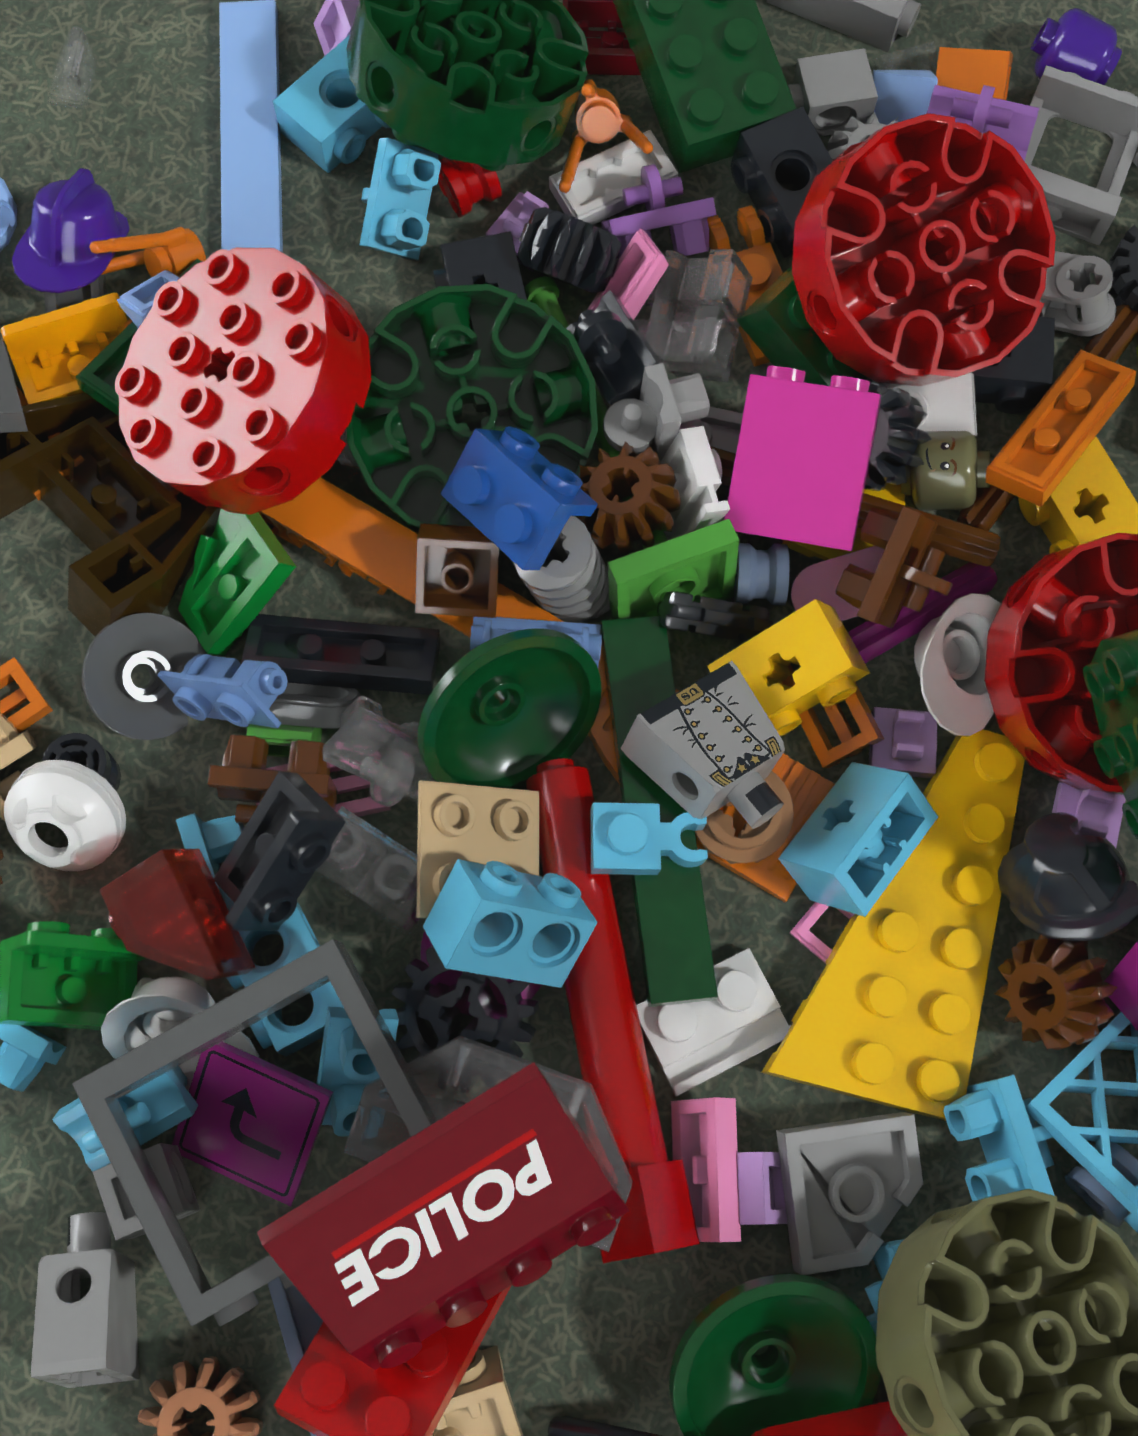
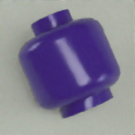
M1079 8L1066 11L1058 21L1047 18L1037 33L1030 49L1038 54L1035 62L1036 77L1041 79L1047 65L1064 72L1075 73L1082 78L1105 85L1122 53V49L1116 47V29Z

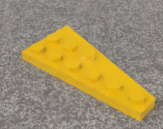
M984 729L971 736L956 735L939 764L936 774L931 778L923 792L925 798L938 815L937 820L866 917L854 914L850 918L833 947V951L828 959H826V966L808 998L802 1001L791 1020L793 1024L777 1051L773 1052L761 1073L946 1121L943 1112L944 1106L966 1095L1002 893L998 883V870L1003 856L1009 852L1025 762L1023 756L1005 735Z

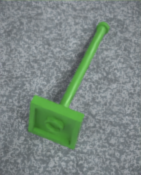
M543 276L529 282L524 288L527 301L537 304L546 314L552 315L567 328L569 326L557 301L560 292L555 280L551 277ZM595 383L598 432L595 442L598 448L609 453L612 458L619 456L620 451L610 446L604 437L603 421L608 409ZM632 496L622 498V501H627L631 499ZM730 519L671 540L667 539L664 531L654 530L652 532L655 540L653 546L648 548L643 545V550L608 562L611 620L660 616L657 613L658 603L663 601L665 593L669 591L692 594V601H694V596L696 595L723 600L732 598L734 596L739 538Z

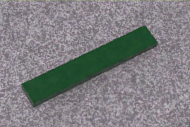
M660 616L601 621L600 635H602L601 643L622 803L660 804V823H672L677 816L687 811L621 750L637 715L675 694L667 629L660 624ZM685 830L681 832L680 838L683 845L688 849L697 850L695 831ZM661 856V870L658 875H631L648 1007L715 1000L718 994L700 865L697 867H683L674 863L669 856Z

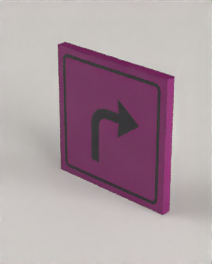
M222 1041L200 1054L189 1088V1093L197 1102L198 1107L191 1117L178 1124L172 1145L178 1146L181 1156L291 1207L300 1188L333 1091Z

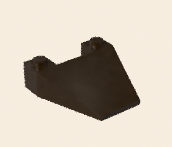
M81 393L22 406L28 432L0 433V519L37 499L34 493L39 489L41 491V500L92 551L68 567V609L95 637L104 627L127 615L135 613L162 614L194 564V556L201 534L207 536L213 534L221 508L205 506L166 484L137 463L120 429L119 416L88 394ZM58 432L61 433V434H59V435H57V436L51 438L50 440L48 439V437L51 436V435H54V434H56V433H58ZM81 455L84 461L77 467H74V460Z

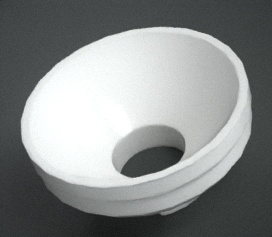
M46 760L28 767L12 784L4 802V818L14 842L33 860L53 869L82 871L94 868L103 863L118 847L126 830L125 809L116 790L94 770L71 761ZM47 822L56 825L67 836L68 846L58 848L46 844L38 837L35 824Z

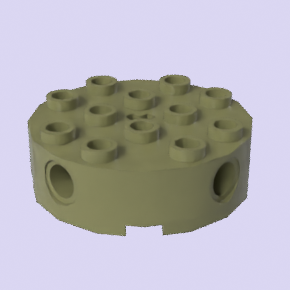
M1025 1189L980 1199L965 1206L936 1212L899 1244L879 1289L875 1351L877 1367L883 1377L891 1411L907 1436H1138V1262L1121 1237L1094 1215L1083 1217L1069 1205L1058 1202L1057 1196Z

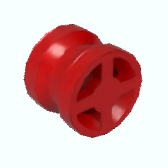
M446 158L439 160L441 162L438 179L439 187L443 194L448 197L451 207L459 218L469 214L472 211L473 204L481 200L491 203L502 196V189L496 171L484 169L475 163L452 161Z

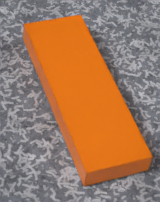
M1080 349L989 464L986 470L985 482L1042 507L1134 387L1137 371Z

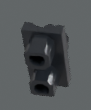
M609 290L601 297L599 305L594 311H584L579 316V321L571 323L566 329L574 335L597 386L607 402L612 406L622 399L639 400L644 367L660 364L661 362L621 300Z

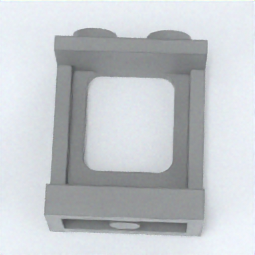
M1046 65L1030 103V106L1039 108V112L1028 146L1025 163L1043 187L1054 230L1100 245L1118 211L1122 197L1119 195L1138 147V97L1130 92L1119 91L1082 78L1075 73L1064 72ZM1060 117L1106 133L1112 139V146L1096 188L1031 165L1047 122L1051 118Z

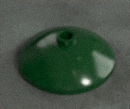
M524 629L506 633L470 650L443 675L423 708L418 727V748L426 769L436 782L520 790L527 789L525 782L529 777L537 774L536 766L549 760L569 759L591 730L599 710L602 693L600 673L595 661L575 639L564 633L549 629Z
M777 1274L760 1277L735 1286L720 1295L699 1313L684 1333L676 1349L670 1371L669 1390L672 1409L680 1430L684 1436H751L756 1431L767 1427L872 1405L880 1381V1371L876 1362L875 1332L862 1310L845 1292L815 1277L797 1274ZM769 1345L765 1353L754 1355L758 1349Z

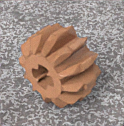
M213 1356L203 1359L198 1375L194 1367L187 1360L173 1366L174 1384L164 1379H158L149 1388L153 1398L162 1407H146L140 1410L138 1415L140 1423L157 1427V1434L152 1436H192L187 1426L193 1423L194 1419L186 1418L187 1411L194 1412L203 1406L208 1407L212 1412L214 1418L206 1424L207 1426H215L214 1433L206 1432L201 1436H257L262 1432L263 1428L262 1421L257 1418L242 1417L241 1412L260 1401L261 1398L258 1390L248 1391L237 1398L233 1390L242 1381L244 1370L236 1366L229 1370L220 1382H217L220 1366L218 1358Z

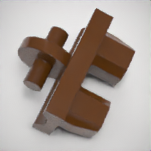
M904 506L901 513L877 508L870 509L861 529L860 540L884 549L883 555L875 573L849 564L844 569L837 585L836 595L858 608L857 616L893 629L903 606L917 612L921 611L930 589L948 596L953 584L936 577L946 553L929 546L939 523L925 517L922 513Z
M230 736L222 766L210 765L207 784L209 787L217 788L220 800L260 804L279 772L277 770H266L269 748L266 740L256 736ZM303 740L292 741L287 771L283 772L298 773L335 810L338 790L330 777L329 751L325 743ZM238 804L235 812V822L247 824L258 805Z

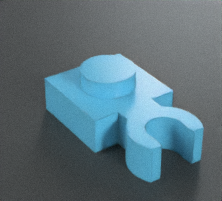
M593 802L591 806V874L658 875L661 870V856H669L674 863L683 867H697L702 865L708 858L707 850L688 849L683 845L680 838L681 832L685 830H703L707 824V816L703 819H698L686 812L677 816L672 823H660V804Z

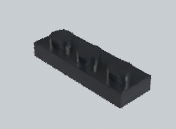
M258 614L250 624L241 664L244 660L274 662L285 672L288 683L430 695L433 691L440 649L439 629Z

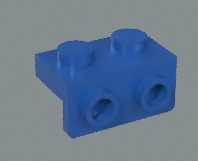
M505 427L504 431L474 429L441 495L522 570H540L569 517L592 516L598 504L581 489L582 480L569 469L549 462L538 452L540 445L537 440L526 432L514 427Z

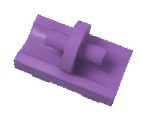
M939 85L934 86L927 113L956 117L955 122L966 123L982 134L990 130L1013 145L1025 161L1039 108L993 98L995 87L983 85L980 95Z
M651 164L641 168V185L622 190L626 207L645 203L647 211L601 222L602 229L616 235L622 244L618 258L621 257L636 231H639L640 228L652 239L650 230L669 226L675 258L709 251L707 217L716 215L713 197L665 207V198L683 195L682 180L680 177L661 180L656 165Z

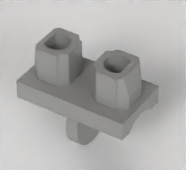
M663 363L644 367L639 400L622 399L614 403L606 412L603 421V432L608 444L617 451H620L626 441L630 446H633L635 453H640L652 445V450L658 454L661 462L680 429L701 426L700 419L708 417L710 402L701 375L697 373L669 380Z

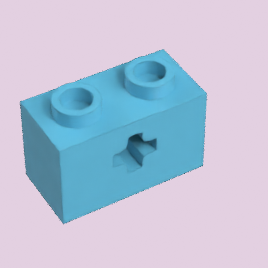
M852 762L778 859L809 900L866 917L937 820L938 815L909 773Z

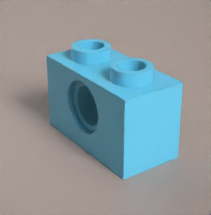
M350 35L272 101L280 132L327 173L332 171L341 162L349 164L356 160L362 153L366 140L382 126L390 128L389 125L372 113L355 93L356 88L349 76L346 51Z

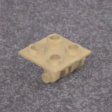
M418 781L416 918L428 917L457 859L484 865L489 861H498L514 868L518 872L539 876V791Z

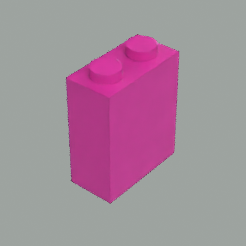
M768 366L766 376L750 374L728 496L730 510L724 520L730 519L736 532L853 551L881 395L868 392L870 381L847 376L833 375L831 376L830 386L804 382L805 371L781 366Z

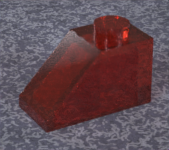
M161 849L100 889V893L109 910L110 925L116 935L122 939L127 951L207 980L244 975L256 968L239 931L233 930L225 921L229 910L200 849Z

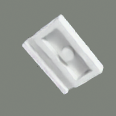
M704 426L680 429L660 464L668 463V466H671L677 479L674 488L679 491L681 497L680 509L670 513L674 522L672 532L664 531L668 540L721 522L730 510L728 500L719 502L716 495L717 489L722 484V464L717 451L710 448Z
M750 948L714 965L718 994L715 1000L648 1007L646 1000L637 1005L641 1030L676 1097L782 1042L791 1027L782 1014L781 1006Z

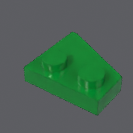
M221 508L213 536L202 534L200 536L194 556V570L190 579L186 582L178 610L207 654L225 656L297 567L259 512L250 515L227 512Z

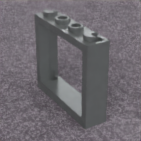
M334 939L326 942L72 1083L191 1326L211 1315H214L219 1327L232 1321L259 1304L253 1291L277 1277L280 1278L285 1289L294 1284L269 1254L217 1285L210 1286L118 1101L119 1098L324 984L331 982L411 1137L437 1121L343 942Z

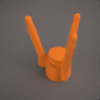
M590 79L584 82L581 89L582 95L575 106L574 113L577 129L571 136L572 143L561 175L559 190L562 193L569 192L584 145L588 141L597 144L608 142L616 136L617 132H622L645 154H650L653 151L652 143L633 124L632 118L629 115L620 113L618 101L614 95L606 89L597 88L595 82Z
M181 226L162 233L93 241L89 247L91 252L95 254L145 249L112 258L101 275L145 264L151 277L164 270L179 276L196 259L200 261L206 260L204 248L199 238L192 230ZM131 319L124 323V329L132 322Z

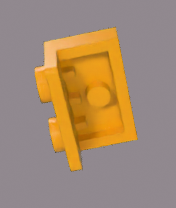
M110 293L101 297L87 299L68 307L25 318L21 321L5 325L0 329L28 405L85 393L79 389L76 376L124 330V323L128 321L126 313L121 309L117 301L120 298L118 293Z

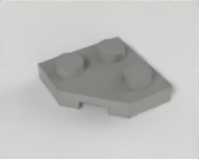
M898 1112L776 1130L793 1271L800 1275H809L868 1265L884 1242L880 1238L900 1207L902 1205L908 1207L923 1185L914 1114Z

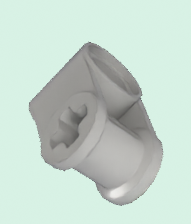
M1055 251L1054 266L1047 268L1046 286L1040 302L1045 304L1039 317L1055 318V330L1069 332L1077 336H1093L1109 328L1116 315L1114 299L1108 293L1113 281L1110 265L1104 259L1096 256H1082ZM1090 273L1094 274L1095 284H1091ZM1077 308H1081L1082 320L1078 318Z

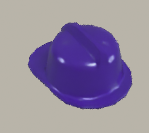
M80 168L70 179L48 183L39 189L33 201L31 224L18 242L12 257L14 272L25 285L40 292L50 293L78 290L94 282L106 270L116 253L95 254L89 248L91 242L127 237L130 231L127 218L120 212L115 211L111 196L104 188L95 184L90 170Z

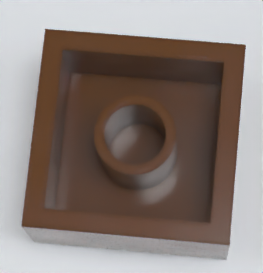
M420 523L417 536L415 613L496 618L500 549L474 526Z

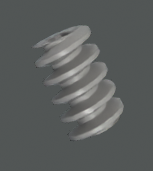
M576 516L569 517L540 570H522L514 563L519 577L523 580L537 604L564 622L584 623L589 619L598 618L610 610L608 568L585 524Z

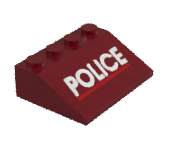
M535 1062L265 1226L257 1231V1234L265 1250L349 1354L376 1370L379 1367L392 1368L407 1362L422 1349L421 1341L443 1327H459L474 1320L487 1308V1300L511 1285L521 1287L538 1280L550 1270L552 1259L576 1244L584 1247L602 1240L614 1230L617 1225L616 1219L629 1212V1209L589 1138Z

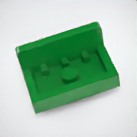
M39 921L29 923L27 925V932L0 942V1024L101 1030L107 1013L121 1001L132 997L134 988L137 985L138 962L155 957V943L132 940V931L123 928L91 930V936L70 934V924L63 922Z

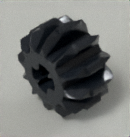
M543 207L533 210L528 223L524 225L519 239L521 243L517 258L523 266L590 293L605 291L610 277L613 278L619 263L617 258L622 244L616 235L574 216Z
M871 383L868 392L880 394L881 402L864 489L880 491L885 489L887 483L894 485L907 483L905 465L913 467L924 465L920 455L915 453L917 445L924 444L932 438L928 435V432L917 429L928 414L924 412L922 407L911 404L912 396H910L909 392L897 387L888 389L886 385Z

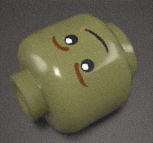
M926 431L932 439L924 444L917 445L915 453L920 455L924 465L918 467L905 465L907 483H901V493L905 494V496H911L915 507L923 511L962 510L969 508L976 500L977 488H990V484L985 482L986 470L990 464V450L977 451L976 437L968 431Z

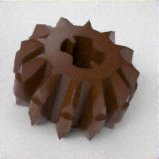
M625 441L619 456L611 458L609 453L599 448L597 457L600 465L598 467L580 465L579 477L583 482L581 489L598 505L592 516L576 517L585 524L596 546L603 550L615 541L619 552L628 555L633 541L641 539L642 544L646 547L653 546L655 540L652 532L654 530L672 532L674 522L670 513L679 510L681 506L679 491L674 488L677 479L671 466H668V463L660 464L658 454L651 447L636 456L633 446H630ZM632 496L631 499L620 502L622 498Z
M1039 935L1038 939L1023 940L1015 947H1012L1013 958L1006 959L1003 964L997 967L1008 984L1001 986L994 994L1007 999L1011 1007L1003 1021L1012 1023L1022 1022V1041H1031L1033 1043L1043 1041L1047 1050H1061L1071 1046L1072 1043L1080 1045L1094 1039L1095 1035L1099 1034L1098 1025L1108 1022L1109 1018L1114 1015V1012L1103 998L1111 996L1118 987L1102 981L1100 972L1103 970L1108 959L1100 957L1088 959V941H1063Z

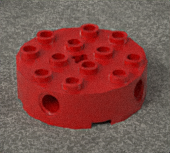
M927 113L884 126L865 141L849 146L815 177L795 220L792 275L806 321L837 360L875 382L920 387L956 378L999 363L1033 330L1045 304L1040 302L1046 286L1047 268L1054 266L1056 234L1043 187L1013 145L990 130L982 134L966 123L955 122L956 117Z
M235 247L231 250L220 249L211 254L207 260L195 264L177 281L165 283L155 294L153 307L134 334L124 366L119 371L115 380V390L119 395L120 429L137 463L166 484L205 506L220 507L227 512L251 515L292 501L331 469L347 444L340 437L351 422L355 406L364 408L372 380L369 337L351 304L300 262L275 248Z
M1119 532L1044 556L1009 587L988 630L984 681L999 729L1031 767L1079 790L1090 789L1094 791L1124 793L1116 777L1109 778L1103 772L1094 752V742L1102 739V735H1100L1092 696L1084 680L1083 668L1091 664L1102 640L1138 629V534Z

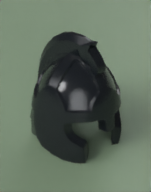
M1065 812L1044 815L1027 828L1024 841L1014 846L1003 856L998 870L999 887L1003 896L1010 902V909L1023 925L1042 936L1063 941H1088L1103 938L1117 932L1138 917V885L1135 881H1130L1126 864L1115 846L1106 838L1104 839L1099 836L1076 835L1079 832L1078 819Z

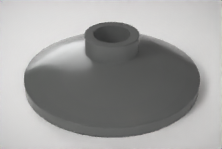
M135 613L122 617L104 627L93 639L86 652L82 667V687L86 701L101 723L122 736L138 740H154L170 736L187 726L188 719L187 715L174 704L172 698L175 694L157 674L160 670L181 673L189 660L198 654H205V651L197 637L185 625L171 617L156 613ZM138 664L145 665L150 673L148 684L141 688L136 687L130 677L132 669Z

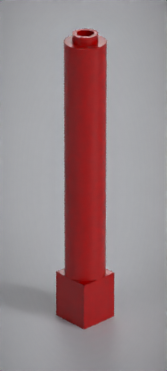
M572 759L549 760L536 766L537 774L529 777L525 783L527 790L539 791V856L543 877L547 873H554L572 881L580 889V897L598 922L565 980L564 986L596 1152L629 1209V1212L616 1219L617 1225L614 1230L599 1241L602 1261L604 1264L698 1245L700 1242L683 1160L668 1161L610 874H591L590 809L595 800L589 770L585 767L574 766Z

